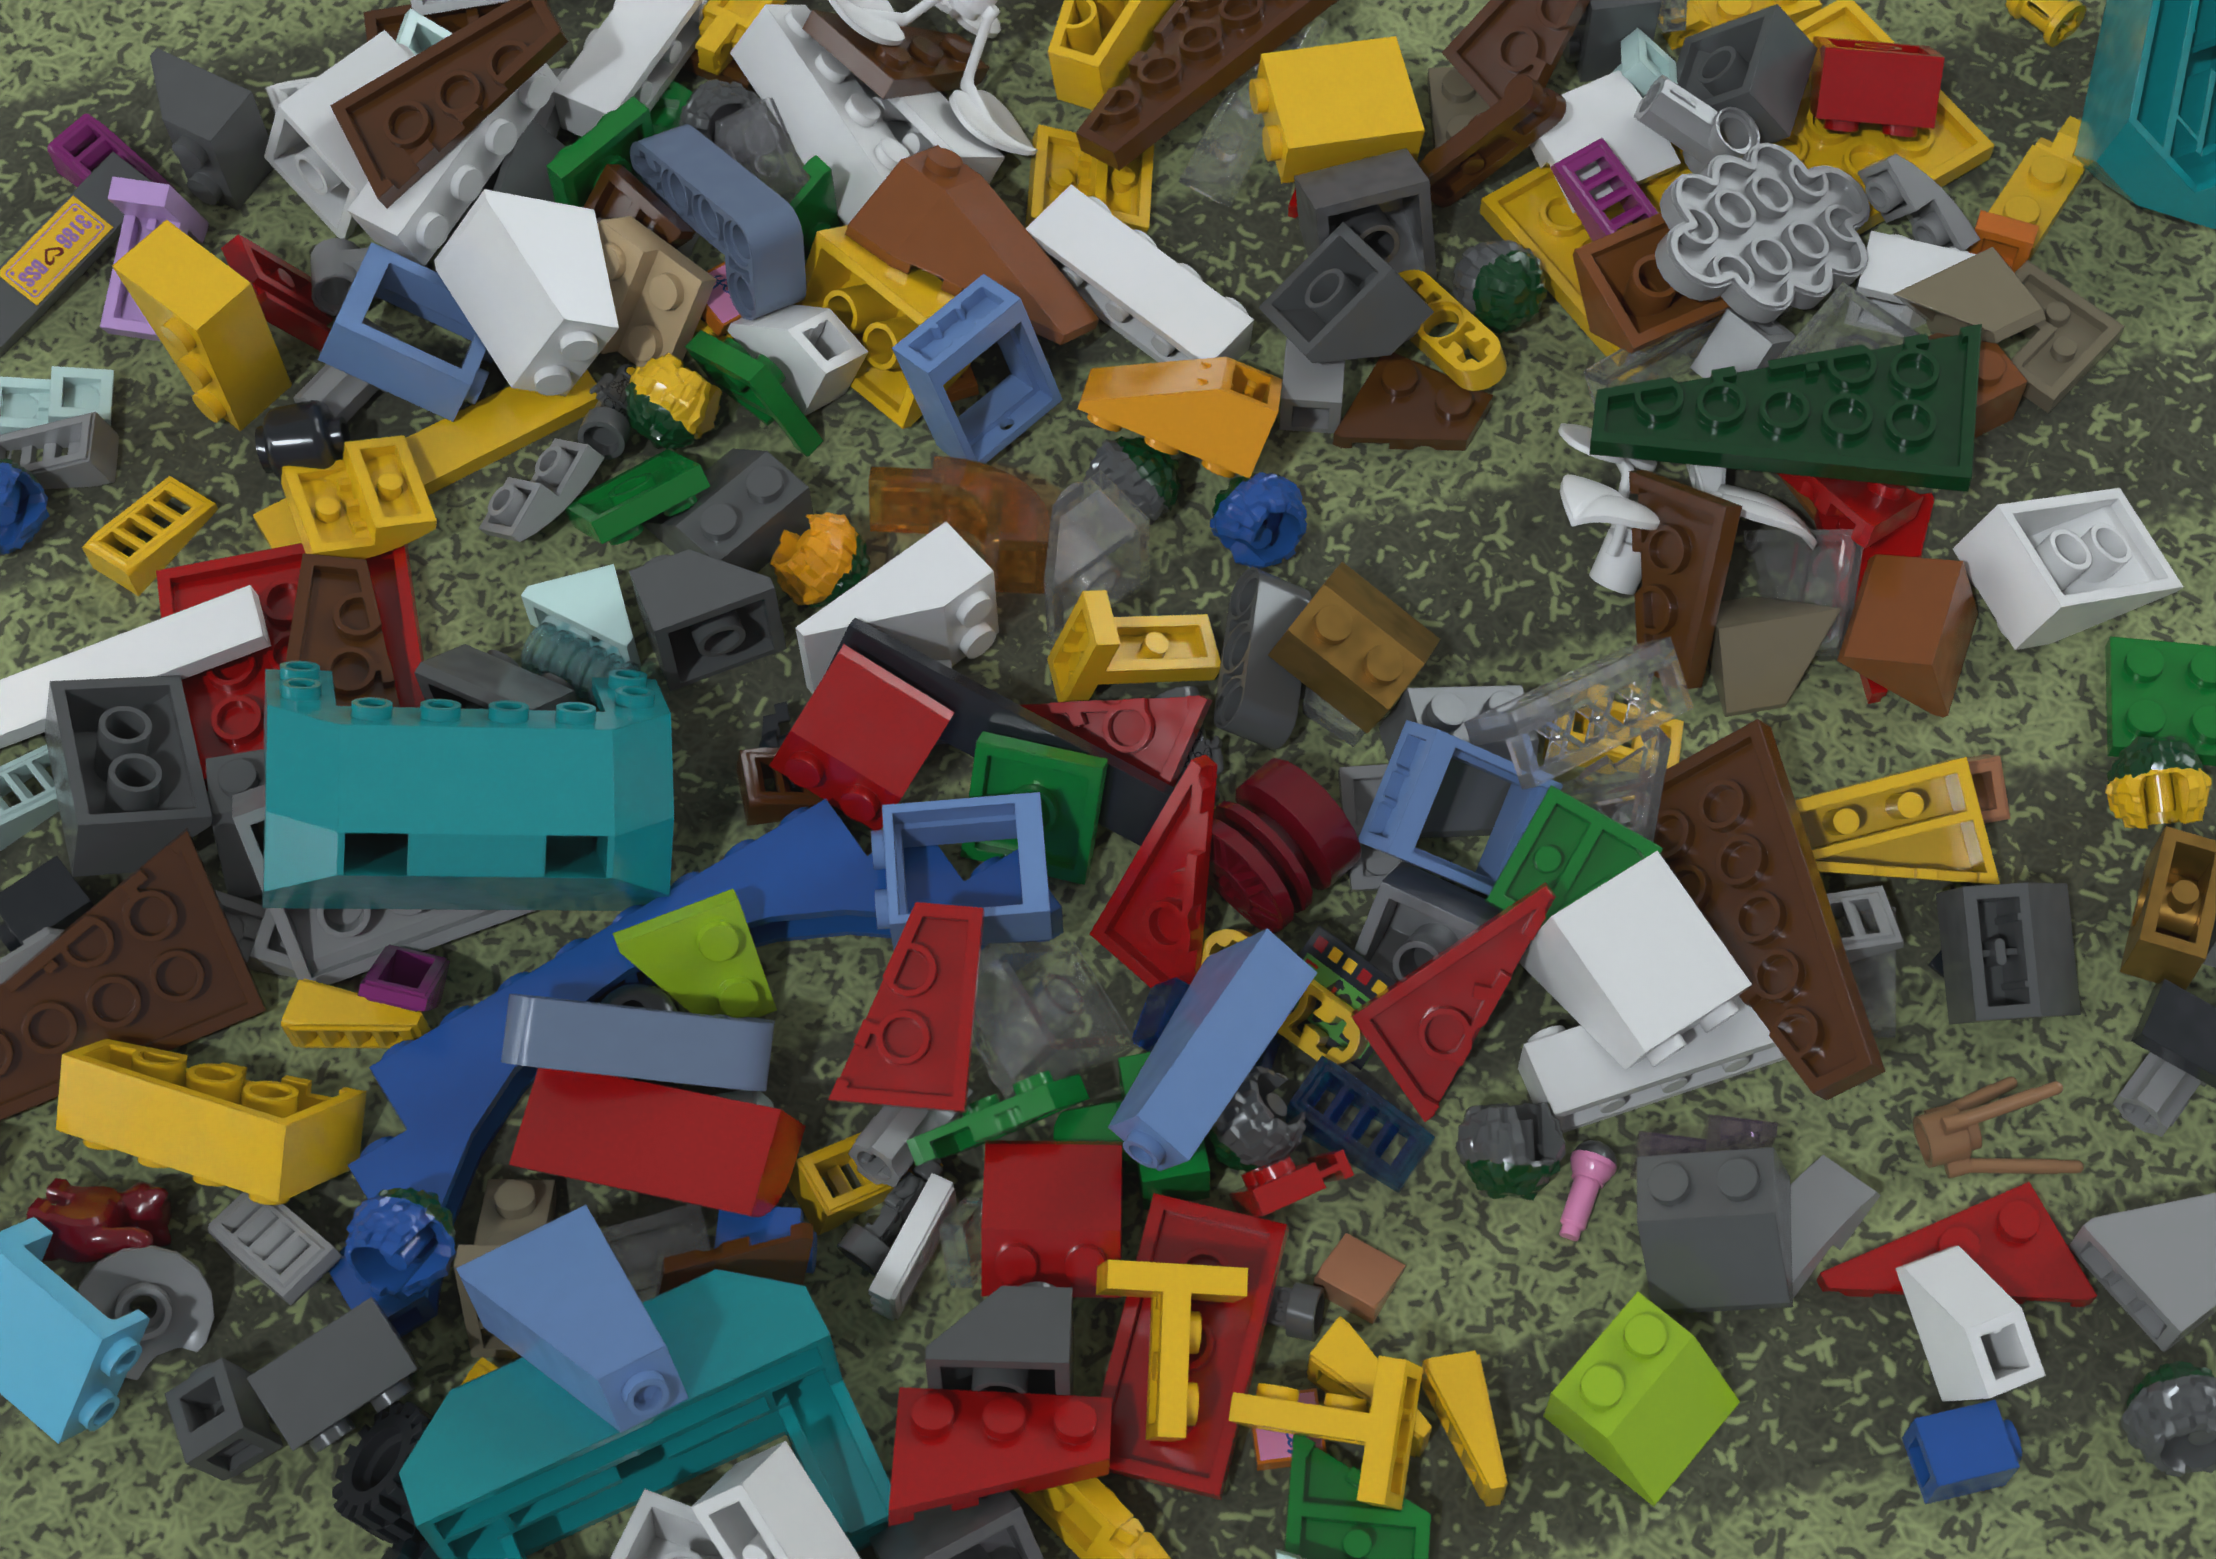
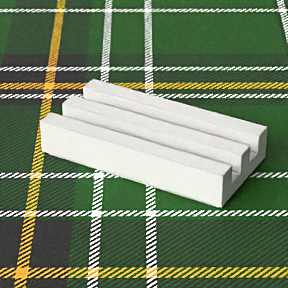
M931 1173L868 1290L869 1295H871L870 1302L873 1304L872 1311L893 1321L895 1318L899 1319L958 1209L953 1182Z

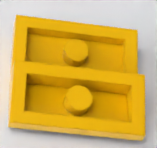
M1038 124L1032 138V145L1038 151L1034 156L1031 155L1025 228L1070 185H1073L1086 196L1100 199L1109 208L1113 216L1132 230H1140L1147 234L1150 226L1154 144L1119 171L1082 152L1076 132Z
M404 435L344 442L343 459L335 460V463L326 469L282 466L281 485L306 554L367 559L404 546L436 529L437 519Z

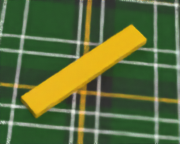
M586 370L566 396H547L535 391L515 389L508 386L476 402L475 405L472 404L458 411L453 422L444 418L406 437L427 496L584 417L589 410L595 408L598 402L596 398L597 393L590 394L589 392L597 384L589 371ZM286 498L252 514L271 549L302 543Z

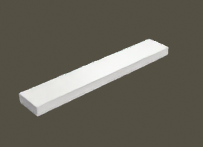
M251 585L1 679L0 749L45 732L50 681L180 675L181 680L270 647L271 642L258 594Z

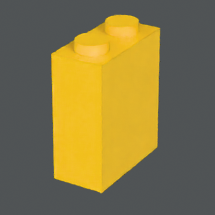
M1396 36L1261 54L1257 78L1250 79L1249 97L1253 113H1262L1265 124L1262 130L1264 154L1268 162L1275 161L1281 184L1295 182L1294 176L1405 148H1407L1417 162L1425 129Z

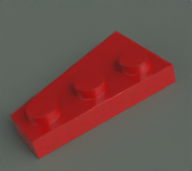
M915 902L883 974L880 988L853 1042V1049L840 1078H837L828 1098L829 1101L966 1113L985 914L984 908Z
M899 1387L888 1511L889 1526L914 1521V1513L949 1504L952 1511L979 1505V1497L1018 1488L1025 1494L1108 1475L1112 1397Z

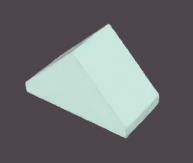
M614 564L529 585L522 593L521 598L531 625L621 669L638 670L641 667Z

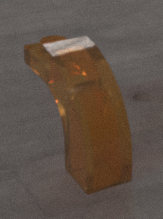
M934 456L932 469L871 467L869 475L870 532L929 534L941 524L947 522L966 542L976 547L984 555L985 562L994 571L996 592L1048 594L1050 518L1044 502L1029 485L996 467L954 457Z

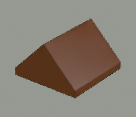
M1661 212L1583 245L1573 252L1574 264L1590 332L1631 354L1724 314L1726 309L1731 308L1721 296L1705 301L1687 298L1675 291L1664 280L1657 268L1655 251L1658 243L1670 229L1664 221Z
M1875 554L1869 558L1837 661L1930 714L1943 718L1948 716L1978 615L1964 562Z

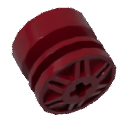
M1272 758L1236 788V803L1224 800L1214 807L1208 883L1252 925L1260 930L1268 928L1275 934L1293 921L1294 913H1299L1312 904V888L1323 891L1331 887L1360 861L1361 846L1356 832L1343 810L1318 782L1289 761Z

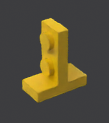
M1107 590L1082 591L1047 658L1058 702L1089 701L1097 686L1101 684L1215 680L1220 672L1221 665L1208 614L1113 617Z
M1107 1260L1097 1266L1096 1295L1151 1298L1146 1440H1181L1186 1438V1426H1195L1199 1409V1390L1197 1383L1188 1382L1189 1354H1197L1200 1348L1201 1315L1199 1311H1191V1300L1234 1303L1247 1297L1248 1268Z
M1378 1356L1370 1413H1366L1368 1401L1365 1399L1325 1393L1324 1405L1320 1406L1298 1402L1300 1392L1298 1389L1258 1383L1256 1396L1233 1392L1228 1421L1248 1428L1365 1446L1357 1501L1373 1506L1402 1510L1423 1367L1406 1359Z

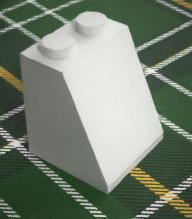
M385 30L278 104L264 158L338 238L347 239L353 234L358 223L347 209L367 184L368 179L330 105L415 56L407 46L397 44Z
M484 189L434 260L437 273L511 388L535 391L547 396H566L619 329L594 209Z
M1658 850L1552 915L1538 930L1535 938L1530 941L1519 961L1545 990L1625 1070L1645 1058L1648 1059L1653 1067L1661 1064L1687 1045L1681 1035L1700 1024L1705 1033H1708L1726 1022L1740 1011L1734 1000L1752 985Z

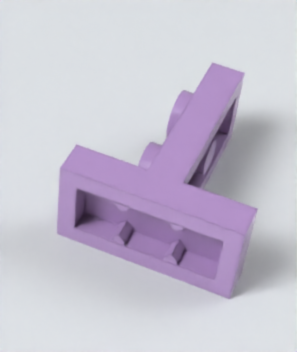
M112 176L108 200L124 214L114 264L166 219L197 243H203L209 222L171 185ZM112 269L100 328L108 334L160 341L115 270Z

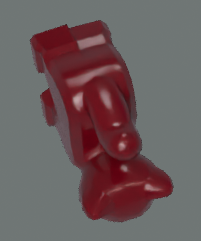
M55 1178L47 1187L46 1199L38 1197L29 1206L27 1211V1219L35 1217L53 1232L42 1262L63 1260L78 1264L94 1263L124 1248H144L151 1245L162 1247L168 1246L172 1241L168 1228L172 1215L171 1201L168 1198L169 1193L164 1188L156 1187L144 1181L136 1183L126 1191L120 1192L106 1186H71L68 1180Z

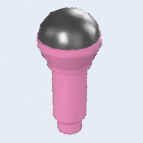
M1588 1140L1579 1144L1570 1157L1573 1183L1560 1219L1562 1227L1559 1235L1572 1241H1578L1581 1232L1586 1229L1599 1189H1602L1604 1184L1614 1176L1617 1169V1159L1614 1152L1609 1146L1600 1141Z

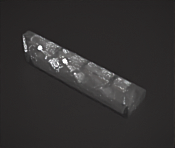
M1670 636L1622 647L1465 721L1464 724L1470 742L1475 746L1502 740L1506 741L1523 790L1537 787L1694 707ZM1655 671H1658L1668 701L1665 705L1660 704L1649 696ZM1615 692L1629 701L1624 723L1610 715ZM1576 711L1590 720L1584 743L1570 734ZM1533 730L1549 739L1544 764L1540 767L1528 734Z

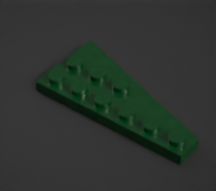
M1982 324L1960 327L1959 335L1929 340L1927 333L1904 337L1903 344L1871 350L1865 345L1860 344L1768 360L1766 368L1736 373L1735 366L1711 370V377L1677 382L1671 377L1597 389L1589 454L1968 492L1972 480Z

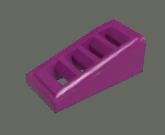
M88 113L78 118L53 139L47 147L57 172L76 187L112 152L119 155L151 182L171 185L111 130Z
M1603 138L1596 140L1550 167L1592 242L1616 232L1630 222L1635 224L1658 214L1657 210ZM1596 161L1601 172L1581 182L1575 172ZM1608 181L1613 192L1595 201L1589 192ZM1620 202L1625 212L1609 220L1603 211Z
M389 944L385 946L362 980L358 996L365 997L369 1001L416 1012L435 1009L442 999L450 961L445 957Z

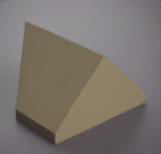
M1994 247L1893 294L1925 319L1927 327L1931 332L1954 336L1959 335L1960 327L1982 324L1981 341L1998 343L2046 319L2043 307Z
M1757 596L1721 601L1708 663L1724 716L1729 717L1786 707L1842 608Z

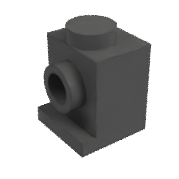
M222 1357L215 1362L205 1364L194 1370L187 1380L166 1392L165 1397L185 1463L225 1481L241 1474L283 1447L280 1435L271 1430L264 1405L247 1380V1377L253 1373Z

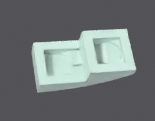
M52 366L51 380L0 377V435L92 412H97L111 426L114 370Z

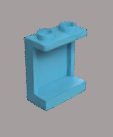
M32 1217L0 1231V1394L59 1444L87 1429L95 1431L101 1428L114 1415L120 1403L117 1395L126 1374L141 1355L142 1347L139 1344L150 1318L137 1309L116 1320L109 1319L42 1262L53 1232L35 1217Z

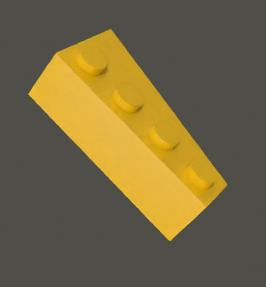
M1064 0L1048 49L1057 99L1093 110L1109 88L1121 86L1130 74L1128 63L1136 52H1146L1155 41L1152 31L1176 0Z
M103 1039L62 1054L56 1130L83 1139V1144L89 1148L96 1150H118L136 1156L137 1161L147 1167L173 1168L193 1175V1180L201 1185L213 1187L227 1186L249 1193L248 1197L250 1200L264 1205L287 1203L291 1197L350 1171L348 1164L360 1158L367 1091L343 1087L339 1090V1095L335 1097L311 1093L312 1080L285 1075L281 1082L246 1080L247 1067L222 1062L221 1064H198L187 1068L188 1055L111 1039Z

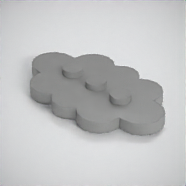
M1771 143L1756 144L1742 158L1727 154L1717 155L1699 174L1689 173L1680 175L1662 194L1660 200L1661 214L1670 231L1658 243L1655 259L1657 268L1664 280L1675 291L1687 298L1705 301L1721 296L1737 314L1749 321L1758 323L1773 322L1789 306L1803 310L1814 308L1831 289L1847 288L1866 269L1868 262L1866 247L1857 231L1868 220L1870 206L1868 197L1861 185L1851 175L1839 168L1822 165L1807 169L1794 153L1782 146Z

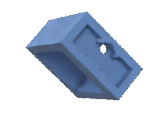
M371 242L318 358L319 361L452 422L463 401L465 400L475 405L484 387L489 372L479 368L481 361L483 360L490 364L493 362V358L439 274ZM374 296L470 340L471 344L461 367H456L363 324L362 322Z
M985 274L981 275L892 347L936 445L973 474L1063 400L1021 298ZM995 342H998L1011 374L957 418L943 385ZM1007 425H1013L1011 428L1003 430Z
M1406 720L1358 840L1359 843L1488 896L1548 788L1552 785L1561 790L1563 784L1444 731ZM1451 758L1511 783L1476 872L1415 847Z
M1040 792L882 805L883 830L871 831L874 870L886 869L887 889L875 890L877 928L878 930L890 929L893 950H895L910 916L907 906L904 848L1016 838L1018 840L1023 904L984 907L982 945L1052 939Z

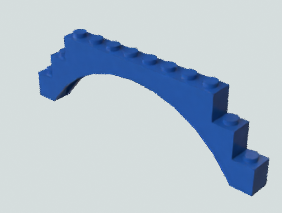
M827 799L811 808H798L784 817L777 828L756 840L747 839L739 842L725 854L722 860L700 873L690 872L678 878L670 886L669 897H658L644 906L634 905L625 909L615 917L610 926L588 939L579 938L567 943L557 952L554 959L532 972L525 971L511 976L500 985L496 993L474 1006L466 1005L453 1010L443 1018L438 1027L416 1040H405L395 1044L384 1053L379 1062L369 1068L406 1130L395 1137L387 1136L372 1142L362 1151L360 1158L348 1164L367 1199H370L383 1189H406L410 1187L416 1191L423 1189L426 1192L437 1193L441 1206L449 1209L452 1213L454 1226L483 1154L523 1093L534 1083L538 1070L537 1067L501 1062L509 994L600 1003L609 992L622 985L643 983L656 986L657 984L619 952L612 933L730 889H734L739 899L755 948L775 942L845 935L891 938L890 929L878 930L875 909V890L887 889L886 869L874 870L872 853L868 856L865 854ZM938 845L904 848L908 914L911 913L915 902L981 908L1023 904L1018 849L1004 858L996 856L987 859L974 869L969 879L964 881ZM1049 890L1052 939L1064 932L1062 906ZM1050 940L982 945L981 957L1011 965ZM345 1247L340 1251L342 1255L340 1260L328 1271L351 1310L370 1297L375 1298L401 1337L438 1315L443 1277L440 1281L428 1287L422 1294H413L402 1301L388 1294L385 1296L377 1295L371 1291L369 1283L362 1285L355 1277V1271L349 1266L344 1256Z

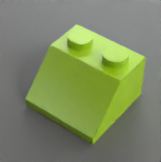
M1637 1291L1551 1392L1543 1417L1655 1507L1736 1409L1740 1401L1695 1336Z

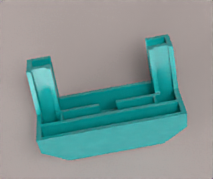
M2106 0L2074 156L2096 179L2134 204L2215 230L2216 0Z
M288 661L280 664V670L265 669V816L262 908L624 911L634 905L644 906L658 897H669L674 829L671 712L656 679H647L646 673L631 669L612 670L609 672L608 678L592 677L591 690L600 712H596L594 705L582 702L560 703L556 705V711L529 710V705L526 703L510 700L491 702L488 705V709H461V703L457 701L428 699L420 703V708L393 707L392 701L376 697L354 699L351 702V706H336L332 671H320V665L313 662ZM345 833H390V834H345ZM564 836H592V837H564Z
M718 1269L642 1303L669 1351L689 1399L621 1433L522 1357L450 1390L399 1471L415 1525L439 1559H527V1556L637 1505L644 1489L661 1494L785 1435L791 1444L796 1458L856 1552L871 1546L869 1537L890 1527L888 1511L891 1482L843 1381L831 1335L806 1286Z

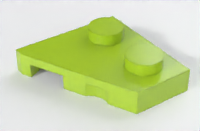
M734 889L612 933L619 952L690 1013L713 1016L715 1014H722L735 1018H758L777 1011L741 904Z

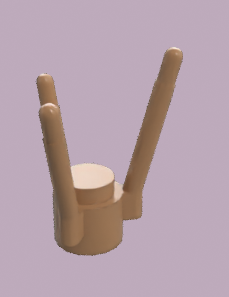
M2010 1076L1947 1105L1924 1110L1923 1115L1914 1117L1913 1128L1926 1166L1932 1168L1944 1165L1949 1179L1969 1173H2081L2084 1165L2079 1160L1971 1158L1973 1150L1982 1148V1135L1978 1123L2056 1096L2063 1091V1085L2058 1081H2054L1985 1104L2017 1087L2018 1082L2016 1078Z

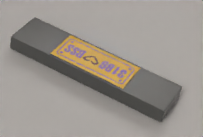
M112 152L0 265V358L22 338L120 237L124 214L108 200L112 176L151 182L115 152Z

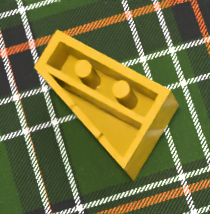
M167 219L112 265L195 394L192 395L193 402L208 419L218 423L224 418L236 429L242 431L292 386L252 284Z
M1967 757L1951 759L1795 799L1819 873L1972 884H2000Z

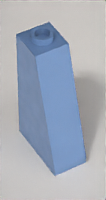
M1268 928L1206 958L1110 1122L1108 1128L1124 1141V1150L1141 1165L1162 1171L1191 1159L1316 976L1317 972Z
M587 1205L456 1268L483 1327L622 1433L689 1399L663 1339Z

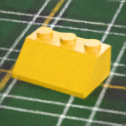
M848 225L817 231L805 266L806 296L803 301L794 305L830 308L868 351L850 387L902 429L909 428L922 416V413L892 347L955 296L941 290L943 281L918 267L913 266L909 274H906L887 265L845 235ZM970 364L943 385L945 391L969 368Z

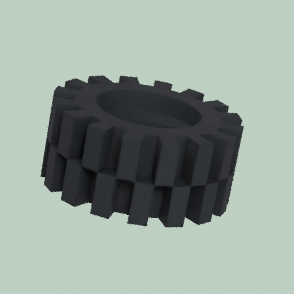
M406 1401L405 1405L397 1402L391 1404L389 1412L383 1409L374 1415L375 1425L373 1427L365 1424L358 1432V1435L361 1437L360 1442L356 1447L349 1444L344 1455L350 1459L346 1465L338 1466L335 1478L342 1482L332 1487V1497L337 1500L334 1503V1507L341 1516L388 1543H397L398 1538L405 1541L413 1537L415 1522L399 1471L434 1416L411 1402Z

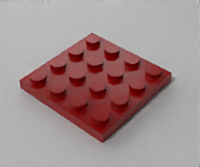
M302 543L156 571L161 618L251 585L259 596L271 642L270 647L181 680L206 791H208L207 758L264 749L265 669L280 670V664L286 662L302 556L305 553ZM406 544L365 560L367 561L379 611L388 658L392 666L400 707L420 708V703L425 699L414 672L419 664L424 661L408 546Z

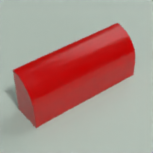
M538 1068L509 1165L759 1218L768 1214L784 1194L793 1173L806 1126L778 1108L622 1077Z

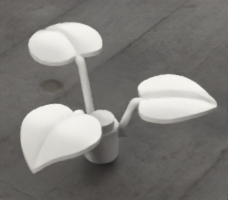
M829 0L839 16L857 33L874 42L889 46L900 45L905 39L900 27L909 25L933 6L948 13L963 28L976 35L960 83L961 90H954L949 97L954 114L971 134L992 147L1027 156H1034L1037 153L1038 149H1035L1010 111L991 93L977 90L974 84L975 72L987 38H995L1001 31L1000 22L997 19L1000 10L995 6L998 0H922L904 13L894 12L888 0Z
M1561 423L1558 429L1560 436L1575 449L1590 455L1592 428L1577 424ZM1590 455L1616 464L1621 473L1618 492L1599 482L1568 474L1563 477L1560 485L1563 506L1572 527L1588 523H1611V527L1606 534L1589 576L1595 582L1610 590L1633 595L1642 579L1641 552L1632 551V528L1656 530L1660 520L1649 508L1629 499V471H1634V467L1653 472L1657 461ZM1720 484L1717 492H1709V494L1741 505V517L1794 533L1802 537L1809 547L1814 550L1817 541L1807 525L1790 508L1776 499L1756 491L1727 484Z

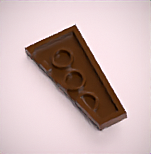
M509 0L330 105L377 199L387 209L569 42L546 0Z

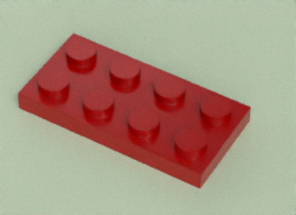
M1153 1194L1136 1261L1248 1268L1247 1297L1234 1303L1191 1300V1311H1199L1201 1315V1342L1198 1353L1189 1354L1188 1382L1197 1383L1199 1409L1195 1426H1186V1438L1177 1441L1146 1440L1151 1298L1126 1297L1100 1397H1112L1110 1473L1222 1500L1240 1429L1239 1424L1228 1421L1233 1392L1249 1393L1289 1232L1287 1224Z

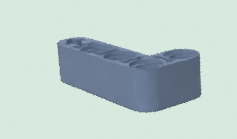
M684 124L632 143L630 158L637 179L692 229L725 255L729 295L736 310L744 319L754 320L804 300L807 287L803 232L796 212L784 198L689 124Z
M509 994L501 1062L528 1067L728 1089L766 1091L775 1021L752 1017L735 1018L722 1014H715L713 1016L534 995Z

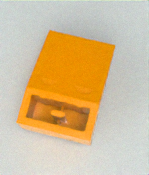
M1229 357L1091 368L1077 409L1088 413L1087 419L1103 429L1119 432L1123 427L1145 436V443L1160 452L1177 455L1180 450L1200 458L1204 468L1219 476L1234 478L1237 473L1250 479L1279 411L1283 379Z

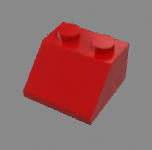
M1814 36L1813 44L1817 47V51L1811 68L1810 112L1815 118L1824 119V129L1858 132L1860 122L1883 124V134L1901 137H1917L1918 127L1934 129L1945 60L1943 55L1930 46Z
M843 644L769 766L788 777L794 784L806 788L822 799H827L830 804L843 811L851 819L863 823L872 830H881L883 827L882 805L898 804L955 712Z
M986 1140L981 1225V1296H990L1001 1286H1022L1029 1282H1045L1055 1287L1073 1288V1297L1120 1298V1296L1096 1295L1097 1266L1107 1260H1122V1142Z

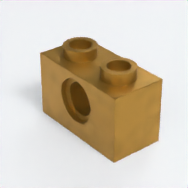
M2165 827L2145 862L2120 967L2121 973L2157 984L2166 979L2184 990L2187 989L2206 960L2216 917V840L2172 827Z

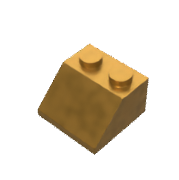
M1341 562L1273 647L1268 656L1368 734L1391 709L1418 674L1441 639L1344 562Z

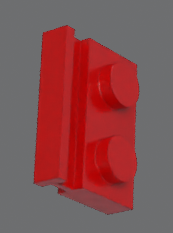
M240 234L236 235L221 250L229 267L252 284L266 321L321 352L331 331L327 325L333 319L331 315L323 313L315 306L311 294V276Z
M1344 1150L1316 1154L1307 1158L1309 1163L1296 1166L1291 1156L1272 1164L1263 1165L1241 1174L1245 1187L1229 1193L1233 1206L1237 1213L1254 1217L1265 1216L1325 1189L1324 1182L1344 1180L1354 1176Z

